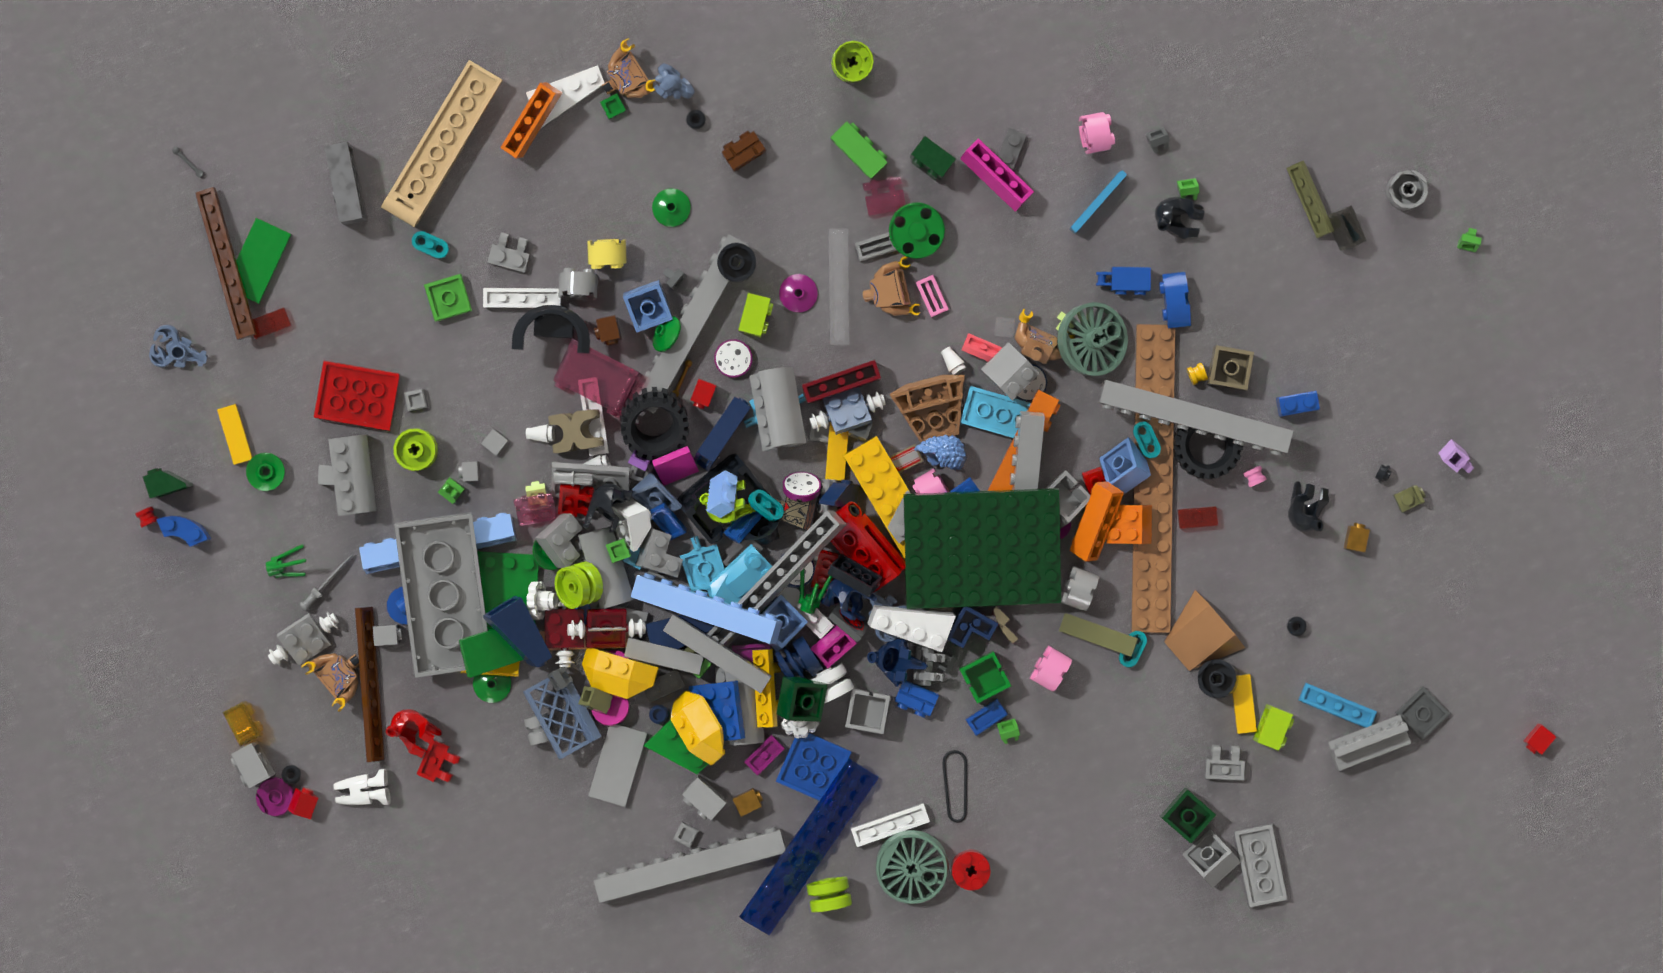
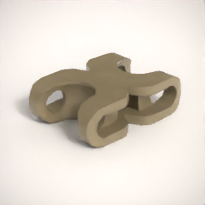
M599 409L576 411L574 414L566 413L548 416L550 425H558L563 430L561 442L552 445L553 453L604 446L603 438L594 437L589 431L591 421L600 418Z

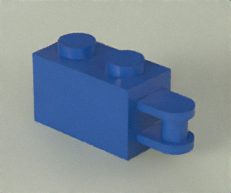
M1111 267V272H1096V275H1098L1096 286H1110V291H1115V295H1127V291H1134V295H1146V292L1151 291V267ZM1106 275L1111 276L1110 283H1106Z

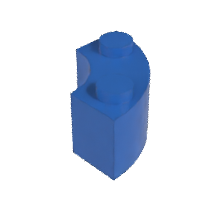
M1186 273L1162 274L1159 290L1160 294L1164 295L1165 309L1162 310L1163 321H1167L1168 328L1191 326Z
M167 516L156 519L164 537H180L187 542L189 547H194L211 539L202 525L189 518Z

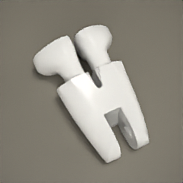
M380 769L376 776L372 778L369 777V774H364L334 783V790H344L346 788L350 790V795L335 797V802L345 805L372 804V800L375 799L379 800L383 805H390L391 796L388 788L373 791L371 787L388 785L387 770Z

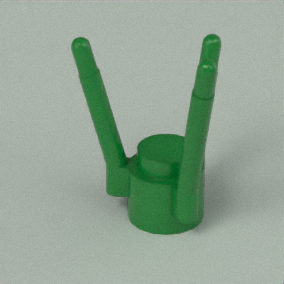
M299 545L283 554L271 557V561L266 562V570L269 577L305 576V573L283 571H285V567L305 563L306 559L283 563L280 560L302 549L304 545Z
M803 569L800 572V597L798 603L801 604V611L814 614L816 607L819 608L820 601L830 584L832 576L828 577L818 598L816 597L818 584H815L812 595L806 594L804 597L805 572Z

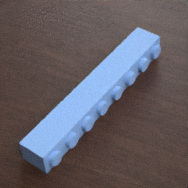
M499 513L495 515L496 517H481L473 522L477 549L517 540L513 518L510 514ZM394 538L384 539L382 543L377 544L374 542L366 543L364 547H359L363 570L366 574L400 567L396 539L394 540Z
M645 572L644 575H637L631 594L632 598L768 644L777 643L783 621L777 620L776 615L766 613L765 616L759 614L760 610L749 607L747 610L742 608L740 603L731 601V604L724 602L725 598L719 596L711 598L707 596V592L701 590L693 592L690 591L689 586L683 584L675 586L672 585L673 581L662 578V580L655 579L656 575Z

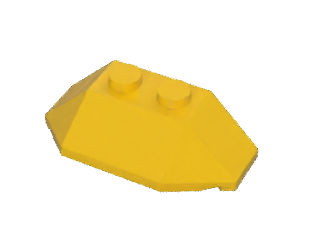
M586 648L582 661L583 669L591 687L625 699H629L653 687L659 669L658 667L596 648Z
M688 690L684 691L673 701L670 720L689 752L706 763L714 765L725 755V749H723V728L704 696Z

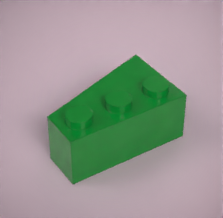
M671 720L643 745L695 774H698L708 765V763L689 752Z

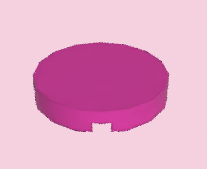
M613 695L607 714L591 711L599 723L606 726H614L626 719L629 714L630 705L628 699Z

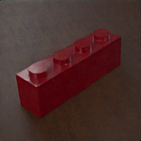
M873 360L802 384L806 400L810 404L881 380L876 361Z

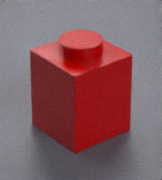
M698 379L690 399L694 402L693 406L704 409L705 406L709 407L717 385Z
M1537 724L1524 739V742L1527 744L1526 748L1535 755L1537 752L1542 755L1555 740L1556 736L1543 725Z
M303 787L300 790L296 788L288 811L294 815L311 820L318 797L313 794L314 791Z

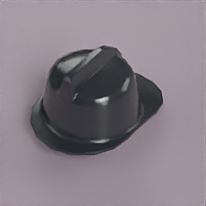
M762 516L745 536L744 540H754L758 544L767 545L779 539L780 535L777 528L779 520L769 521Z

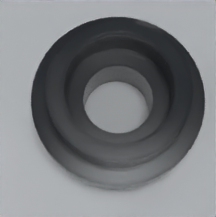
M699 110L690 111L686 117V122L692 129L702 128L706 121L705 115ZM693 117H699L700 121L698 123H694L692 121Z
M1382 464L1375 478L1379 480V483H1382L1383 480L1387 482L1392 473L1389 470V465L1384 466Z
M1292 617L1287 623V630L1294 636H1300L1306 630V622L1301 617ZM1294 623H1299L1300 627L1298 630L1293 628Z
M294 765L286 766L282 770V780L289 785L296 784L301 778L299 768ZM293 772L295 777L289 778L287 774Z

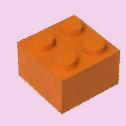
M1119 505L1107 535V543L1152 544V505Z

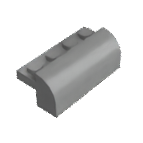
M793 367L773 368L750 375L762 450L769 451L806 443Z
M367 435L328 439L338 516L377 511Z
M610 526L573 537L570 540L571 544L580 554L576 562L587 561L592 563L598 569L602 578L603 593L597 602L590 604L591 609H605L634 600L631 597L632 590L623 561L620 560L612 563L606 544L616 541L614 532L613 534L609 533Z
M715 668L716 683L738 681L745 731L744 739L724 741V745L763 743V727H757L755 689L722 668Z
M1401 715L1328 742L1329 751L1336 770L1341 771L1411 744L1407 734L1408 726L1402 721Z

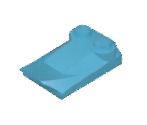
M750 544L709 583L711 586V598L719 596L725 598L724 602L731 604V601L738 603L770 570L772 565Z

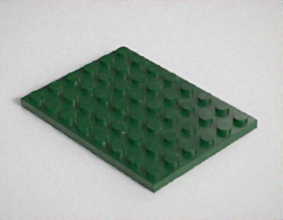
M1059 488L903 494L907 609L1061 603Z

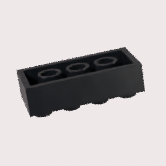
M843 554L830 565L828 575L867 597H870L880 586L883 578Z

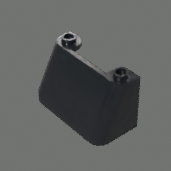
M736 453L726 457L684 491L677 499L682 505L681 509L711 545L722 539L724 533L722 527L726 524L713 521L707 514L706 506L699 500L702 494L709 493L710 479L723 471H728L736 475L738 481L744 480L745 489L737 491V499L744 498L747 504H749V495L756 490H763L769 494Z

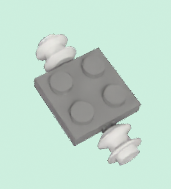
M327 612L326 618L319 617V625H317L308 613L277 634L283 646L277 644V650L269 649V659L274 665L277 663L280 666V661L282 659L288 661V654H290L298 666L331 645L323 631L331 633L330 628L333 626L338 628L339 620L334 613L330 614Z

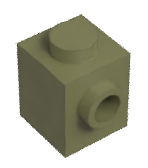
M584 686L578 704L595 712L607 714L613 695L597 688Z

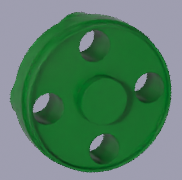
M920 202L908 203L900 207L891 217L889 223L891 243L898 252L906 257L919 259L930 256L938 250L944 239L945 226L943 219L930 205ZM929 208L931 211L930 216L926 219L922 218L921 210ZM898 216H902L905 219V223L901 227H897L894 223ZM937 234L939 241L936 244H930V235ZM907 242L913 245V250L909 253L903 251V245Z

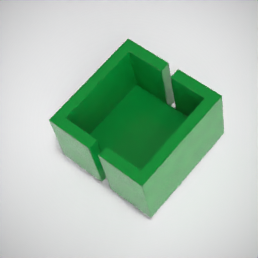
M994 651L959 668L966 684L971 683V686L968 688L977 704L1011 687L1004 670H998L1002 666Z

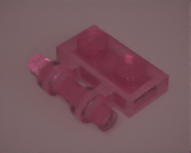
M889 176L884 180L876 181L874 179L868 183H863L864 191H872L871 196L865 197L868 216L897 211L900 207L906 205L903 190L895 191L894 185L902 184L901 177L893 178V176ZM878 188H889V192L878 194Z
M542 492L536 496L527 497L525 495L514 499L519 526L552 521L557 518L552 493L544 494Z

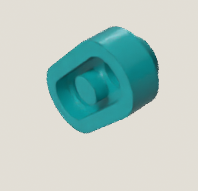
M419 231L412 237L413 247L430 256L441 259L449 253L448 243L429 233ZM424 238L425 244L420 245L419 239ZM441 245L443 251L438 253L436 248Z
M1144 421L1135 424L1133 435L1142 454L1147 458L1157 457L1160 454L1161 446L1152 426ZM1141 427L1145 428L1146 433L1144 435H1141L1139 433V429ZM1149 445L1154 447L1153 452H1148L1147 447Z
M756 490L749 495L748 501L750 506L766 519L776 521L782 518L784 514L783 506L765 491Z
M1133 631L1129 634V636L1140 638V642L1135 646L1131 660L1126 661L1125 654L1119 653V662L1125 667L1136 665L1146 646L1147 637L1141 631Z

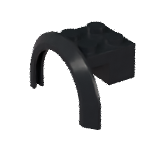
M543 305L531 309L518 320L513 331L512 349L523 350L525 332L533 320L535 337L573 339L575 327L578 336L577 353L589 354L590 335L585 322L578 314L562 306Z

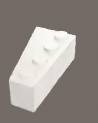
M874 605L867 623L871 628L942 652L956 616L953 612L946 611L939 612L935 610Z

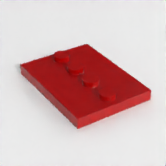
M323 361L314 418L391 431L400 374Z

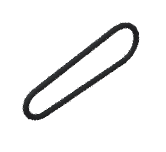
M953 750L945 754L942 765L947 814L951 821L958 823L965 819L967 813V759L962 752ZM952 753H958L964 759V814L958 820L953 819L950 814L945 766L947 756Z

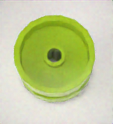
M418 428L408 429L396 438L393 446L396 461L405 469L411 471L424 470L436 461L438 444L434 436L428 431ZM415 446L420 448L417 454L413 451Z
M585 561L561 568L555 576V590L563 605L574 609L597 602L603 593V582L598 569L592 563Z
M847 877L825 878L806 884L809 896H819L810 901L811 912L836 910L852 905L851 894L842 892L849 888Z

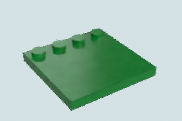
M477 551L485 614L513 596L521 597L527 607L528 587L531 582H538L539 565L534 560L533 554ZM487 623V629H493V628Z

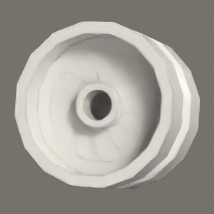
M843 663L832 668L829 667L809 679L828 684L824 704L855 688L851 679L846 678L838 681L847 673Z

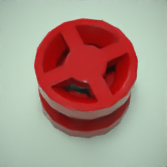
M153 506L135 513L136 517L141 521V528L157 522L156 519L158 517L154 515Z

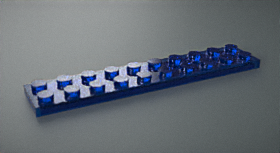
M849 758L739 916L742 920L767 935L771 934L879 778L877 775Z

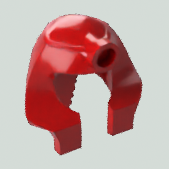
M403 709L393 716L390 726L386 729V734L390 737H399L410 754L422 758L426 750L416 745L415 738L417 732L419 731L420 739L431 744L435 737L434 734L440 736L442 731L416 710Z

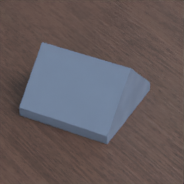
M652 472L632 489V496L649 510L664 502L672 512L682 507L676 497Z

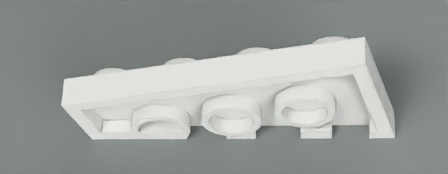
M598 65L550 83V85L561 91L562 95L541 128L602 87L604 80ZM536 89L526 92L528 100H530Z

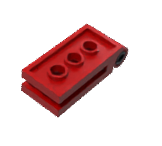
M849 502L836 511L837 515L847 525L830 542L841 554L883 577L880 586L874 591L876 592L905 569V560L866 514L862 515L861 508L855 502Z

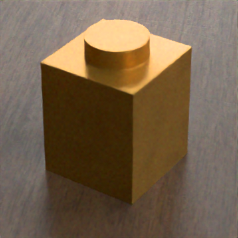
M1354 523V526H1348L1344 548L1365 552L1370 530L1365 529V525Z
M754 788L732 799L741 817L762 807L761 802L764 801L759 790L755 792Z

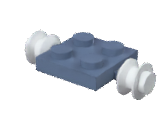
M857 387L824 398L823 404L827 414L825 415L824 412L820 411L819 415L815 416L812 413V418H809L812 429H816L817 432H819V427L822 426L827 429L828 422H831L837 435L872 423L868 409L875 413L876 408L880 407L883 410V406L886 404L883 395H879L878 392H876L874 397L868 394L866 401H864L860 388Z

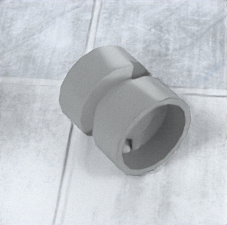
M548 713L541 714L543 717L549 719ZM536 715L523 719L526 730L530 731L528 734L530 745L549 741Z

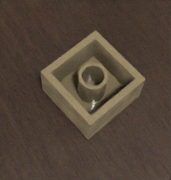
M1218 345L1213 346L1207 384L1244 391L1248 390L1254 352Z

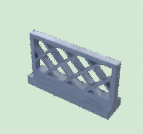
M567 671L563 672V678H569ZM547 678L526 689L523 693L560 760L602 736L587 708L578 704L581 697L573 682L571 681L566 687L555 693L546 690L550 681ZM538 690L542 692L540 702L533 700L530 694L531 691ZM545 693L555 696L552 705L543 703ZM558 697L565 700V710L556 707ZM542 706L551 709L549 719L541 715ZM554 710L564 713L562 722L552 720ZM567 714L574 716V727L565 724ZM551 723L560 726L558 736L551 733ZM564 727L573 730L571 739L561 737ZM576 731L583 733L586 741L582 743L574 741ZM560 740L569 743L568 751L561 752L559 748Z

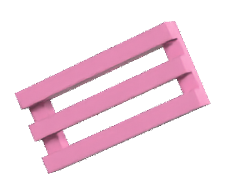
M934 275L916 282L931 318L949 310ZM929 280L932 281L933 286L938 294V297L943 306L942 309L939 308L938 303L934 297V294L929 286ZM923 283L925 284V287L935 306V312H933L928 302V299L924 293V290L921 286V284Z

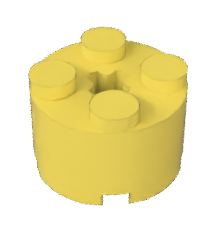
M601 239L594 242V244H592V240L587 241L588 264L591 265V269H601L605 265H610V268H622L627 263L625 239L621 240V243H619V239Z

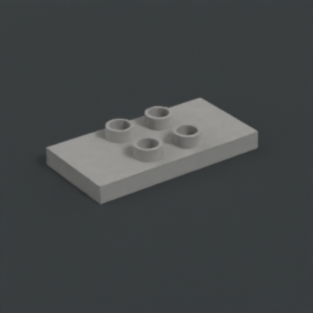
M472 513L394 523L414 676L416 678L465 671L459 640L487 631V623L483 618L485 608Z

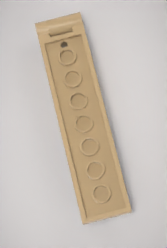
M470 60L467 62L381 208L409 225L417 226L501 85L502 79ZM410 194H413L412 199H409Z

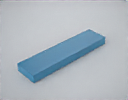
M1123 170L1112 179L1070 227L1074 234L1126 177L1127 174Z
M1308 683L1304 684L1298 701L1365 728L1372 726L1377 711Z

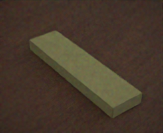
M1304 160L1286 168L1316 238L1333 232V226Z
M1067 613L1064 614L1059 629L1060 632L1131 657L1138 638Z

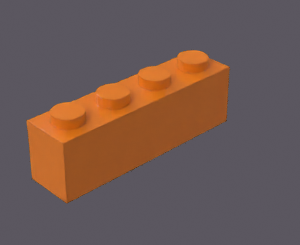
M547 82L540 83L500 148L514 158H523L562 95V92Z
M1109 482L1095 483L1069 551L1086 562L1098 560L1123 497V491Z

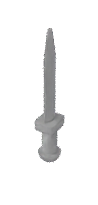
M351 556L331 574L319 589L314 587L311 591L312 594L304 602L301 601L300 608L303 611L310 610L309 607L317 598L323 596L321 591L345 566Z

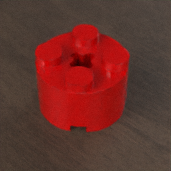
M969 849L955 856L951 865L953 879L963 889L978 890L989 880L991 873L989 862L977 850ZM971 865L974 866L975 872L968 874L966 868H970Z

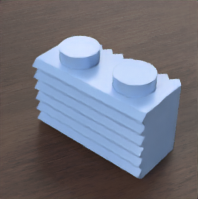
M723 471L710 479L707 512L722 518L734 510L738 481L736 475Z

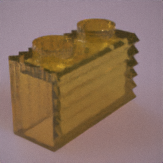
M246 701L223 712L240 747L262 736V731L264 730L259 720L256 721L253 716L255 710L252 704H247Z

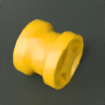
M1202 363L1197 364L1194 368H1186L1193 386L1197 385L1199 381L1208 380Z

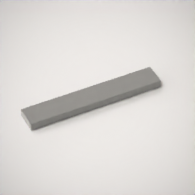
M676 614L672 615L663 629L664 632L759 693L763 691L772 677Z

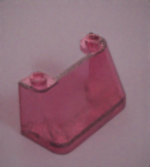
M572 339L554 376L553 381L556 382L554 386L564 391L568 388L608 408L606 412L615 417L618 414L621 415L622 407H626V400L628 398L631 399L643 374L590 348L589 354L577 353L578 341Z

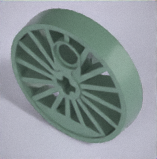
M1092 302L1079 305L1065 315L1059 326L1057 342L1062 359L1072 370L1083 375L1100 376L1113 371L1121 363L1127 350L1128 335L1124 321L1113 308L1103 303ZM1093 307H1094V308H1097L1095 318H1094ZM1084 308H1086L1087 319L1082 310ZM1103 312H1105L1107 315L1101 322ZM1076 314H1077V316H1078V318H1079L1081 324L1074 318V316H1075ZM1071 323L1078 331L1069 328V324ZM1068 333L1078 336L1080 338L1070 339ZM1118 340V346L1112 345L1109 342ZM1081 342L1078 345L1073 346V343ZM1104 347L1116 351L1115 356H1113ZM1103 355L1110 361L1108 365L1106 364ZM1090 359V371H1087V366ZM1097 361L1101 368L1099 371H1097Z
M907 830L894 834L884 842L876 858V874L882 889L890 897L903 903L916 904L933 898L942 889L948 876L949 861L945 849L937 839L922 831ZM912 837L911 855L904 838ZM916 838L923 839V842L917 854L915 855ZM900 841L905 855L897 847ZM926 843H931L933 847L920 857ZM936 850L941 854V856L925 860ZM940 861L944 862V867H936L933 865L934 863ZM915 864V867L909 869V866ZM886 868H887V869H897V870H894V871H890V872L884 873V871H885ZM932 872L935 876L929 879L924 874ZM938 872L944 873L942 879L938 877ZM899 875L888 885L883 880L889 877ZM913 878L920 897H912ZM903 879L897 893L891 890L895 884ZM909 879L908 897L902 896L900 894ZM920 882L926 886L930 893L924 895ZM938 883L939 885L934 889L932 885Z

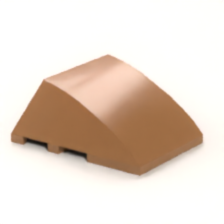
M940 375L906 384L889 394L920 442L933 438V436L959 435L964 375Z
M1194 590L1190 600L1185 605L1181 615L1164 641L1189 671L1201 667L1208 661L1220 659L1245 648L1235 633L1196 590Z

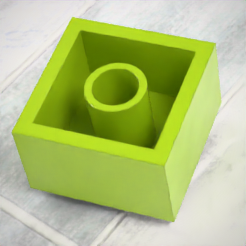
M748 293L739 332L757 337H762V334L767 333L769 322H766L767 315L771 316L774 306L771 303V298Z
M1266 704L1253 740L1279 751L1280 747L1283 748L1287 741L1285 736L1287 729L1290 730L1294 722L1293 714Z

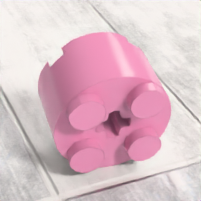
M1100 112L1079 117V121H1082V126H1079L1081 143L1083 148L1087 147L1088 149L1085 153L1091 154L1110 150L1111 145L1115 144L1114 134L1110 132L1109 127L1111 125L1110 115Z
M935 468L914 480L913 488L916 493H944L950 491L941 476H935Z
M1048 645L1043 653L1044 657H1039L1034 666L1037 670H1033L1029 679L1054 692L1061 683L1064 673H1067L1072 659Z

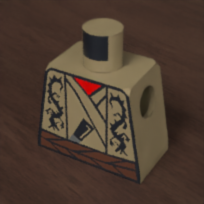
M787 496L785 502L777 500L784 509L781 521L807 531L812 525L818 497L807 502H802V499L794 501Z

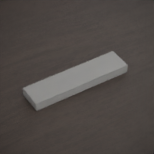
M628 638L624 657L698 675L700 674L703 656L700 654L633 638Z

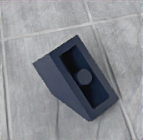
M841 480V483L833 482L819 500V504L843 507L849 502H855L858 505L860 486L853 485V481Z

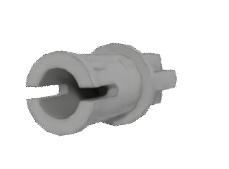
M555 471L554 484H571V486L592 485L593 475L575 473V471H572V473Z

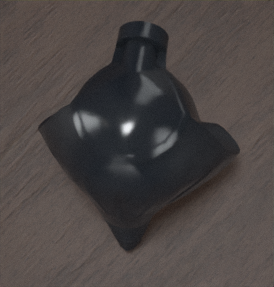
M1181 197L1167 198L1161 201L1155 209L1157 227L1161 231L1169 230L1182 239L1198 237L1200 228L1185 227L1180 217L1182 214L1187 213L1190 219L1203 220L1204 208L1200 204H1194V201Z
M1299 481L1295 482L1288 511V518L1292 526L1304 532L1311 530L1322 531L1323 522L1318 517L1322 509L1329 503V489L1321 488L1320 499L1306 505L1304 503L1314 497L1315 485L1306 484V490L1304 494H1301V484Z
M615 484L600 485L592 495L583 527L588 529L594 512L598 511L607 521L611 522L609 533L613 534L619 521V517L613 511V503L630 501L633 490L629 489L627 491Z

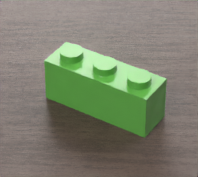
M845 122L830 137V140L872 180L887 165V156L881 150L876 151L872 147L874 143L867 136L863 138L858 133L860 129L853 122L851 124Z

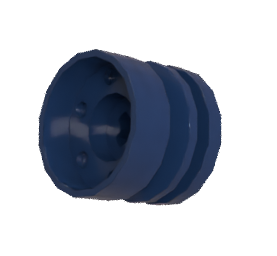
M803 636L792 642L794 652L791 653L787 647L783 648L787 655L786 657H783L780 651L775 653L778 665L786 677H797L800 675L801 678L806 679L805 671H808L814 677L824 670Z

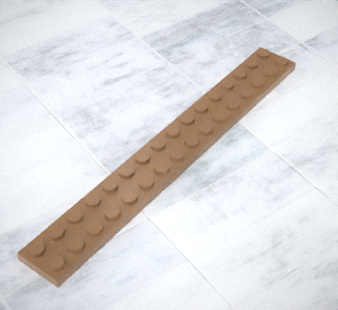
M1137 324L1135 388L1174 398L1175 328H1168L1167 325ZM1135 413V424L1144 421L1152 426L1160 443L1161 451L1155 458L1145 457L1151 476L1133 489V505H1152V544H1133L1131 632L1170 633L1174 423L1170 422L1169 425L1158 423L1159 419L1151 417V420L1139 418L1140 414ZM1143 427L1139 429V433L1141 435H1144L1146 433V430ZM1134 437V444L1136 445V447H1137V448L1139 449V451L1141 452V450H1140V448H1139V446H1138V444H1137V441H1136V439H1135V437ZM1152 445L1147 447L1148 452L1154 451Z

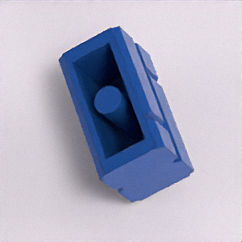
M1317 391L1276 398L1279 417L1320 410Z
M906 681L901 683L894 701L897 702V707L907 710L909 707L915 710L914 714L925 718L926 715H931L939 694Z

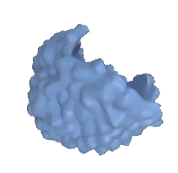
M953 435L933 436V438L922 441L920 445L914 448V451L923 452L927 457V461L931 462L932 466L940 464V467L960 470L964 467L966 461V453L963 449L964 444Z

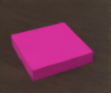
M688 446L652 460L664 486L699 472Z

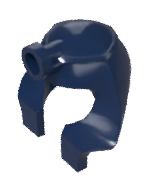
M837 579L831 581L825 597L820 602L828 607L831 604L834 605L840 602L842 615L850 620L858 618L861 621H865L866 619L860 613L863 608V594ZM873 593L870 595V597H867L872 601H876L877 599L876 595H874ZM849 599L851 600L853 605L851 610L852 613L848 611Z
M903 638L888 642L878 651L869 652L867 655L868 661L876 663L877 667L895 687H898L901 681L906 682V671L908 669L924 670L928 668L925 662L911 655L907 641Z

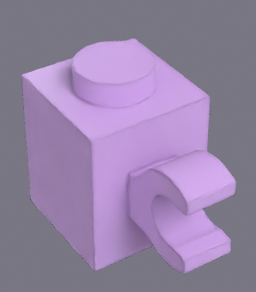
M1452 439L1439 452L1443 462L1456 472L1463 468L1467 473H1470L1474 469L1472 463L1468 461L1470 457L1466 450Z

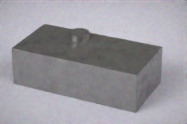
M348 142L324 146L339 222L343 225L367 221L352 145Z

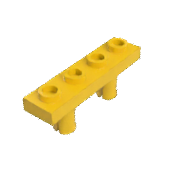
M772 649L752 650L753 664L772 676L761 693L755 690L757 727H777L776 713L779 700H776L774 673L781 672V668L778 662H773Z

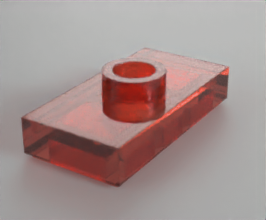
M281 308L253 319L257 335L253 336L255 339L292 326L286 309Z
M1216 506L1177 510L1179 529L1218 525Z

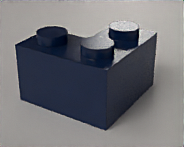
M962 607L952 625L947 640L963 648L972 631L990 640L999 623L970 607Z

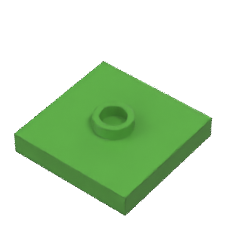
M462 274L424 284L435 322L472 311Z

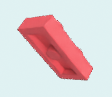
M968 333L962 347V351L987 362L1002 349V347Z

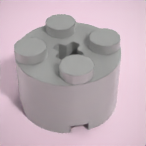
M1405 170L1395 174L1389 180L1386 187V196L1389 202L1400 210H1410L1421 205L1428 195L1425 177L1414 170ZM1409 186V187H1410V189H1409V192H1410V193L1405 194V193H1404V191H1405L1404 187Z
M564 268V271L559 274L558 297L562 299L564 295L566 300L588 301V297H593V300H596L598 275L595 274V270L583 269V272H576L574 268Z
M1073 566L1069 575L1071 578L1066 580L1063 590L1066 592H1063L1061 603L1087 611L1093 599L1092 595L1094 590H1096L1099 576Z

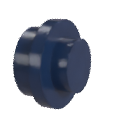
M655 705L650 709L649 717L652 722L662 724L668 718V710L663 705Z

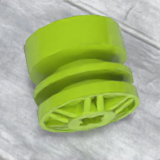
M848 41L836 49L832 56L831 64L838 78L842 81L853 83L868 76L872 70L874 60L868 46L862 42ZM852 57H854V62H856L857 65L849 67V62H847V59L850 60Z

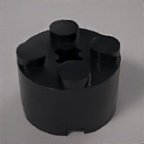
M731 243L726 245L719 253L717 266L719 272L726 280L740 283L748 280L754 274L756 257L748 246L742 243ZM734 258L742 260L739 268L731 265L734 262Z
M1219 659L1208 661L1202 665L1198 672L1199 688L1204 694L1212 698L1221 699L1228 697L1235 691L1238 685L1237 671L1226 661ZM1215 675H1222L1220 678L1222 680L1221 683H1214L1216 680L1214 678Z

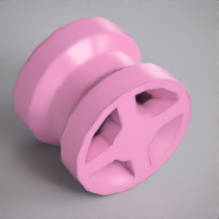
M1261 465L1243 473L1244 477L1249 481V487L1267 480L1266 476L1261 472Z

